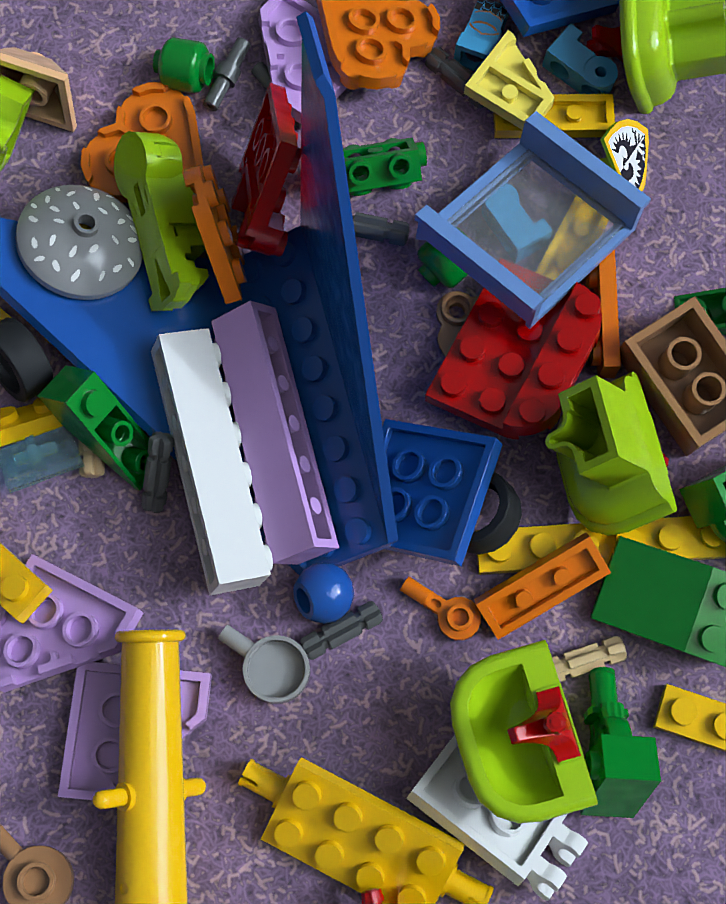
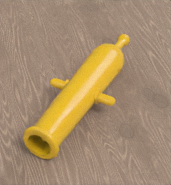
M179 629L118 631L115 634V640L122 643L118 784L113 789L96 792L92 799L94 806L98 809L117 807L115 904H188L184 801L187 797L203 794L206 790V783L198 777L184 779L179 641L185 639L186 633Z

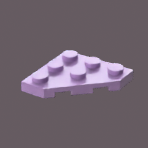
M268 0L259 9L258 21L270 81L273 84L285 87L288 103L292 104L291 116L301 124L302 36L296 19L298 15L307 11L314 19L336 99L346 90V87L341 84L340 75L335 71L330 61L318 9L305 0Z
M31 554L25 565L53 591L23 624L0 606V691L5 693L120 653L122 643L115 640L116 632L134 630L143 612L137 607Z
M91 662L76 669L58 797L93 801L92 799L96 792L113 789L118 784L120 664ZM180 670L182 739L207 720L212 680L211 673Z

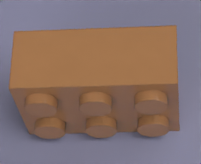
M694 296L625 340L620 346L621 363L628 373L634 371L638 375L644 396L686 457L726 432V340Z

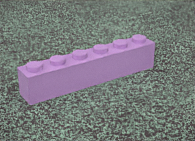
M249 301L211 321L215 335L214 343L216 342L220 348L221 362L225 374L224 382L228 383L231 392V402L235 414L234 422L236 421L240 427L241 442L245 453L244 462L248 463L251 470L252 485L255 493L254 502L259 505L261 510L265 545H268L271 550L273 564L298 565L338 549L339 545L276 308Z

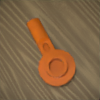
M409 576L400 588L401 592L437 614L439 628L446 637L455 641H464L471 638L478 631L481 624V613L476 604L464 597H454L446 601Z

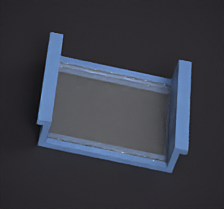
M535 111L525 120L519 144L439 213L425 205L415 214L414 219L418 222L416 240H426L525 320V325L530 329L574 288L576 282L579 283L635 231L641 214L650 203L651 198Z

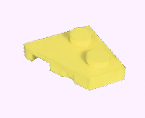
M507 30L465 84L464 88L465 95L522 130L525 120L535 111L545 117L553 106L555 98L546 83L538 78L537 69L531 60L523 57L516 46L515 35Z

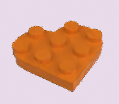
M316 0L330 61L335 71L340 75L341 84L348 89L367 88L378 90L399 87L408 69L410 58L426 57L428 53H431L440 31V16L432 3L427 7L419 0Z
M148 82L132 89L133 94L124 100L121 107L118 105L116 123L100 128L97 131L98 135L89 142L87 148L83 147L80 166L89 187L104 191L120 202L128 203L127 198L120 193L114 175V156L117 144L122 135L128 131L159 133L172 139L178 145L182 155V174L185 169L201 165L204 167L196 113L190 98L187 95L185 97L180 91L169 89L167 85L161 82Z
M211 164L204 167L198 165L185 169L183 172L185 186H192L195 193L192 195L194 205L191 206L225 304L242 300L241 284L247 282L243 265H245L241 250L243 248L235 245L239 230L237 225L232 226L229 216L231 210L224 188L219 189Z

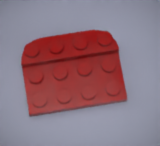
M273 83L268 85L238 170L241 173V179L232 198L231 208L245 213L235 240L236 246L268 256L275 255L281 257L288 239V232L284 231L283 227L285 215L281 214L287 191L283 185L287 174H294L296 172L302 149L297 144L298 133L294 130L295 118L291 116L292 104L288 103L286 89Z
M501 258L498 260L500 264L538 294L553 282L549 278ZM576 282L574 288L529 329L525 325V320L483 288L425 394V401L510 439L519 440V436L533 435L547 428L550 430L559 420L562 409L558 393L574 386L593 347L596 348L602 322L600 298L587 287Z

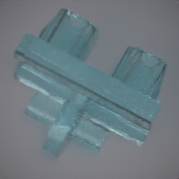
M64 426L37 436L29 435L25 437L24 441L0 449V467L10 493L84 466L74 435Z

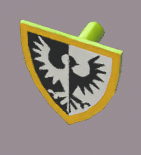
M630 119L615 122L600 139L606 153L605 158H600V160L639 190L643 191L647 173L648 129L638 121Z

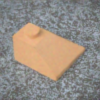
M16 47L0 49V74L35 90L25 117L74 132L77 124L68 74L52 59L40 53L28 52Z

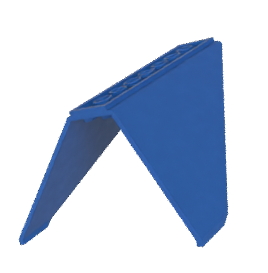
M307 11L296 17L302 36L300 226L288 231L287 244L281 257L275 255L268 256L255 251H250L243 255L245 261L243 268L247 282L241 284L242 300L225 304L210 260L201 257L194 261L196 268L207 269L209 277L194 292L188 303L182 308H173V311H151L148 299L153 293L144 260H142L133 280L125 288L108 297L80 300L56 294L37 282L22 264L17 252L15 239L18 221L0 218V296L77 368L95 371L133 420L150 437L156 431L171 434L151 354L158 335L209 328L212 343H214L215 335L211 323L212 320L249 301L276 308L339 545L338 549L301 564H287L298 575L312 564L324 562L339 567L389 548L398 541L336 96L314 19ZM221 362L219 371L222 378V382H224L225 374ZM231 402V406L229 407V410H230L232 422H234V416H235V414H234V410H233V406H232V402ZM241 442L239 450L242 462H244L245 453ZM173 447V452H170V455L177 461ZM251 484V487L249 488V490H250L252 502L255 503V502H254L255 493H254L253 485ZM262 525L260 533L262 541L265 543V533Z

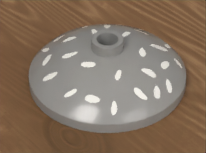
M83 185L56 186L41 192L30 200L19 217L15 239L20 260L28 273L37 282L56 294L80 300L108 297L125 288L133 280L140 268L143 256L131 211L118 199L104 191ZM79 224L88 225L92 229H83Z

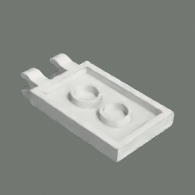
M455 735L406 798L515 885L519 886L527 878L533 891L546 901L551 898L554 891L557 892L567 877L559 867L549 863L540 856L546 846H550L553 856L557 861L566 867H570L575 858L581 855L588 844L583 836L562 824L567 814L542 822L522 824L496 817L479 802L468 781Z

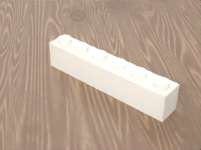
M209 328L159 334L151 354L170 433L174 438V450L209 596L260 586L271 575L273 558L269 546L263 545L260 533L262 527L260 507L257 503L252 502L249 490L252 484L251 470L247 462H242L239 450L241 446L240 427L236 421L232 422L229 410L231 406L230 388L227 382H222L219 371L221 366L220 348L216 342L212 343Z

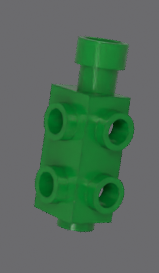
M412 137L405 139L390 138L384 142L361 146L352 144L343 148L349 194L352 196L366 195L371 193L374 188L386 186L390 189L410 187L412 182L422 181L421 167L427 166L424 142L415 143ZM392 147L400 148V150L388 152V150ZM353 153H358L361 155L358 157L348 158Z

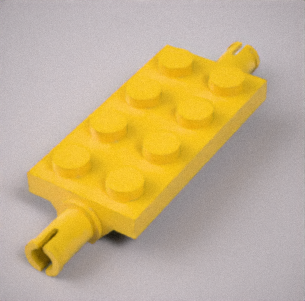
M302 757L296 764L292 775H288L286 778L260 765L252 758L242 773L243 777L239 779L238 786H243L273 802L272 808L275 809L261 837V840L360 893L371 888H381L385 899L382 904H435L438 898H443L445 894L463 904H488L494 887L457 869L459 865L457 861L465 846L460 840Z

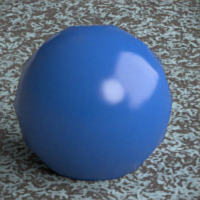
M324 562L312 564L304 569L297 578L293 588L295 603L300 613L306 619L323 624L336 622L342 618L350 609L355 596L353 582L346 571L334 564Z

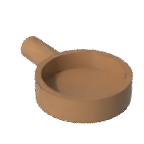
M0 824V853L9 862L3 876V892L9 904H66L74 887V872L67 857L59 850L49 846H32L23 849Z

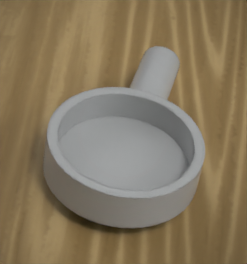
M226 625L218 636V640L245 658L243 663L245 683L251 693L261 701L270 704H283L294 700L304 691L310 677V664L305 650L293 639L274 635L262 638L254 643L230 625Z

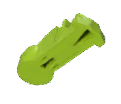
M128 131L122 135L117 144L114 156L115 180L120 193L128 200L153 293L148 299L151 311H173V308H182L188 303L194 292L209 277L207 269L196 268L194 263L206 250L191 206H194L192 201L194 193L190 187L185 186L182 174V155L178 145L172 139L159 133Z

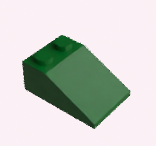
M618 536L608 564L611 573L603 578L590 618L726 667V571Z

